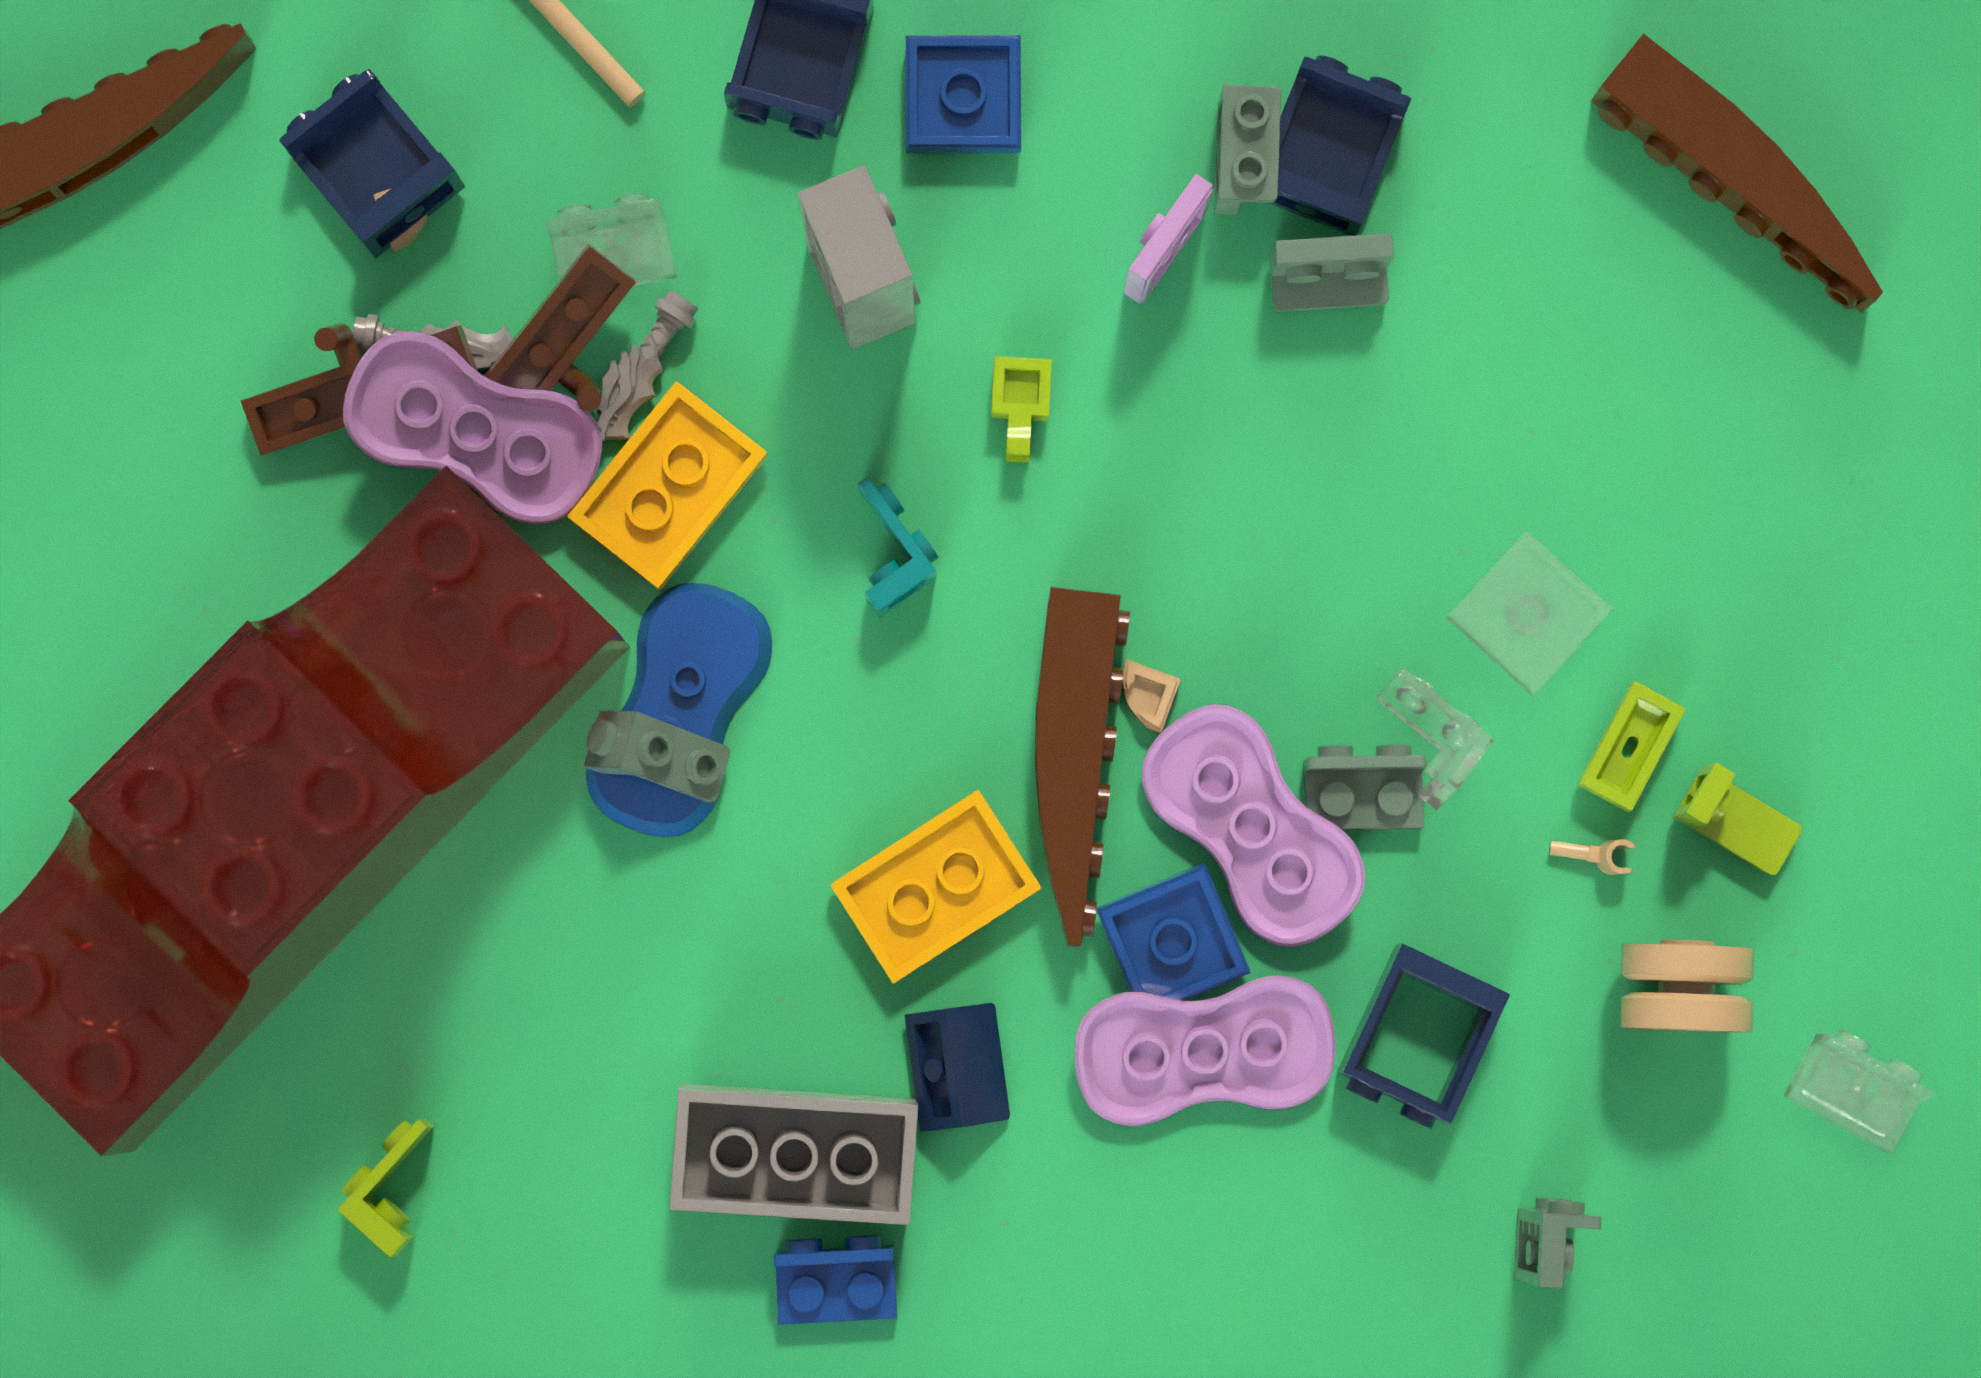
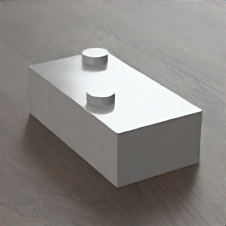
M862 165L797 192L808 250L851 350L915 324L914 306L920 304L921 301L913 283V275L892 229L893 226L897 225L884 192L877 194L866 166Z
M680 1083L677 1100L669 1210L910 1225L918 1103L916 1099Z

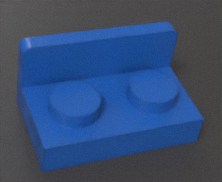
M881 1235L845 1237L846 1248L822 1249L821 1238L786 1240L787 1251H777L774 1254L778 1325L897 1318L894 1245L881 1246Z

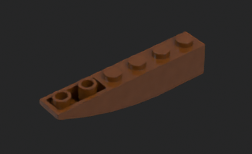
M239 23L233 27L229 24L215 26L205 31L199 37L200 42L181 51L173 48L153 55L147 60V66L127 76L125 73L109 75L94 85V91L75 100L71 97L57 99L42 108V115L23 124L20 122H10L1 125L0 229L73 196L119 169L168 134L214 94L256 50L252 38L242 24Z
M1643 33L1592 98L1591 102L1599 107L1598 114L1614 129L1619 131L1627 129L1643 141V149L1657 163L1666 167L1673 165L1689 177L1688 183L1699 196L1710 202L1718 200L1735 213V222L1745 232L1757 238L1764 236L1781 249L1779 252L1780 257L1791 268L1804 274L1809 271L1827 285L1825 292L1837 304L1847 309L1855 307L1862 313L1876 302L1883 293L1882 289L1851 237L1807 178L1780 147L1734 103Z
M1051 587L1036 703L1035 773L1040 829L1052 893L1066 944L1069 947L1079 948L1082 935L1093 937L1097 901L1086 900L1088 878H1100L1104 843L1093 842L1095 819L1106 820L1110 785L1099 784L1102 761L1113 762L1117 727L1106 726L1108 703H1120L1123 669L1113 668L1115 645L1126 646L1130 611L1119 610L1121 595Z

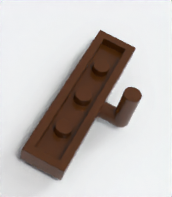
M588 243L484 376L504 386L530 390L551 391L558 382L577 397L578 404L583 410L593 411L597 409L601 403V395L596 382L572 363L636 283L635 279Z
M338 323L321 328L314 337L315 344L320 350H334L340 367L240 401L261 456L345 427L343 420L345 394L354 370L361 360L353 333L346 324ZM462 325L431 335L451 346L478 372Z

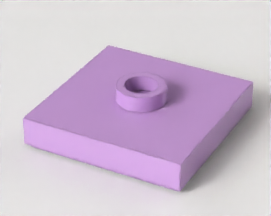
M1198 174L1194 175L1166 216L1160 213L1156 215L1139 241L1145 246L1128 270L1123 291L1125 295L1139 304L1146 301L1206 215L1213 193V185Z

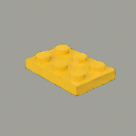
M676 381L567 517L660 591L769 455L766 450Z
M979 789L830 884L893 984L1042 889Z

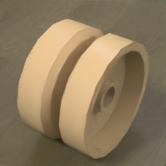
M1660 940V944H1623L1621 975L1630 981L1658 983V992H1630L1623 996L1620 1005V1028L1752 1033L1753 1002L1744 996L1715 995V985H1744L1751 981L1754 975V949L1715 946L1716 942L1700 940Z

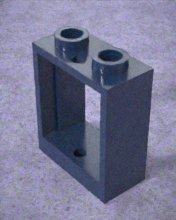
M1403 943L1397 944L1390 955L1337 1073L1350 1078L1346 1089L1361 1097L1378 1103L1382 1094L1403 1103L1399 1114L1430 1129H1432L1435 1120L1451 1124L1510 994ZM1402 974L1478 1009L1437 1102L1360 1066Z

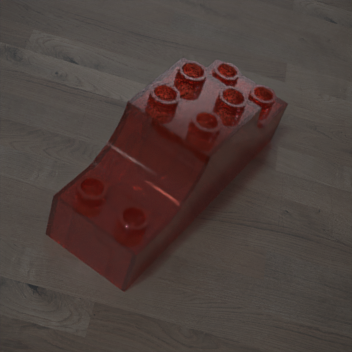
M445 466L357 556L323 584L293 605L269 618L260 621L247 620L68 800L73 805V816L64 836L32 881L0 914V1056L100 1156L134 1152L595 684L630 646L610 623L448 466Z

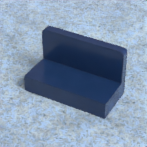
M993 1003L905 1014L915 1098L918 1103L920 1132L1008 1120L1010 1110L995 1005Z

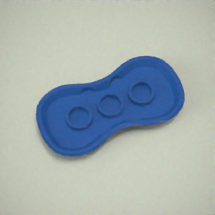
M684 583L666 589L653 600L641 619L637 635L636 677L629 698L621 711H637L723 744L726 730L735 711L759 685L770 664L772 637L770 627L764 615L744 598L716 586ZM586 768L588 792L594 804L613 821L640 833L662 837L685 834L701 824L717 802V800L715 802H704L634 775L601 774Z

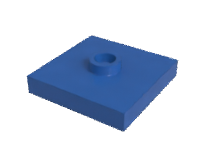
M1021 35L906 36V153H1021Z
M1205 863L1098 906L1096 909L1131 992L1150 993L1184 1001L1251 973Z

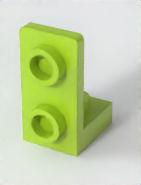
M1717 762L1701 767L1672 817L1769 876L1776 875L1802 833L1801 825L1733 785L1732 781L1737 774Z
M426 1118L418 1119L413 1125L406 1120L398 1125L381 1145L388 1152L387 1155L373 1170L367 1165L361 1167L341 1190L348 1198L337 1210L390 1258L399 1255L415 1236L405 1228L410 1219L398 1206L385 1197L378 1203L372 1196L434 1128V1125Z

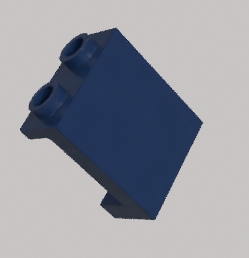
M755 0L731 83L727 82L724 90L727 108L734 109L733 115L749 123L765 125L767 119L789 124V131L804 138L821 140L823 134L837 137L873 13V0Z
M1322 55L1317 56L1316 59L1304 57L1280 116L1278 196L1274 203L1269 204L1348 235L1357 236L1411 98L1401 94L1402 88L1399 85L1385 78L1374 76L1370 77L1368 81L1348 73L1349 68L1334 58Z
M366 69L360 75L353 74L343 79L334 88L332 97L315 111L308 110L294 118L287 127V133L279 140L292 159L375 259L388 250L394 240L427 215L429 217L465 188L455 169L441 152H437L382 86L371 69ZM390 189L375 201L373 194Z

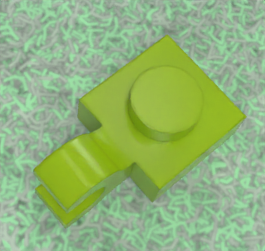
M994 356L991 418L1008 419L1006 462L1029 463L1031 421H1049L1052 359Z

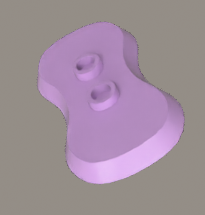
M410 331L398 332L378 340L359 361L345 394L343 420L348 435L357 447L369 457L391 466L433 469L457 477L477 491L495 510L518 522L544 524L564 518L589 490L600 463L602 435L598 424L590 412L583 410L576 400L553 391L518 389L496 383L478 373L451 346L428 334Z
M1212 704L1197 708L1183 715L1156 738L1150 746L1142 766L1141 776L1148 802L1157 815L1168 825L1190 837L1209 852L1224 874L1232 901L1240 918L1253 933L1275 945L1295 947L1312 942L1327 934L1351 913L1359 902L1365 885L1364 864L1359 850L1353 840L1337 825L1316 814L1296 798L1282 777L1272 745L1266 733L1253 718L1241 710L1228 705Z
M1267 976L1252 980L1219 997L1199 1001H1180L1143 992H1124L1113 995L1092 1007L1081 1020L1076 1035L1074 1058L1078 1084L1090 1109L1101 1118L1113 1123L1141 1126L1160 1121L1191 1105L1209 1101H1232L1272 1110L1298 1106L1320 1093L1328 1083L1334 1067L1336 1043L1332 1016L1320 992L1310 984L1297 978Z

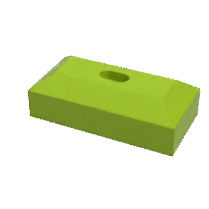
M1637 681L1631 682L1576 785L1626 812L1632 811L1686 708ZM1628 738H1632L1635 741V747L1630 756L1625 758L1622 755V749Z

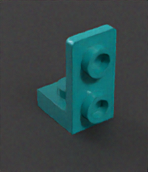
M866 477L858 483L860 493L909 559L902 566L895 559L880 568L868 579L873 587L865 592L866 600L880 618L936 578V570L931 563L939 557L920 530L910 535L897 516L905 510L888 485L883 483L876 488L869 477Z

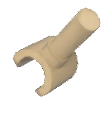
M1625 839L1608 840L1600 846L1551 841L1549 855L1587 860V862L1596 863L1603 873L1609 875L1628 874L1633 869L1617 867L1612 861V852L1616 847L1620 849H1636V846L1631 841Z

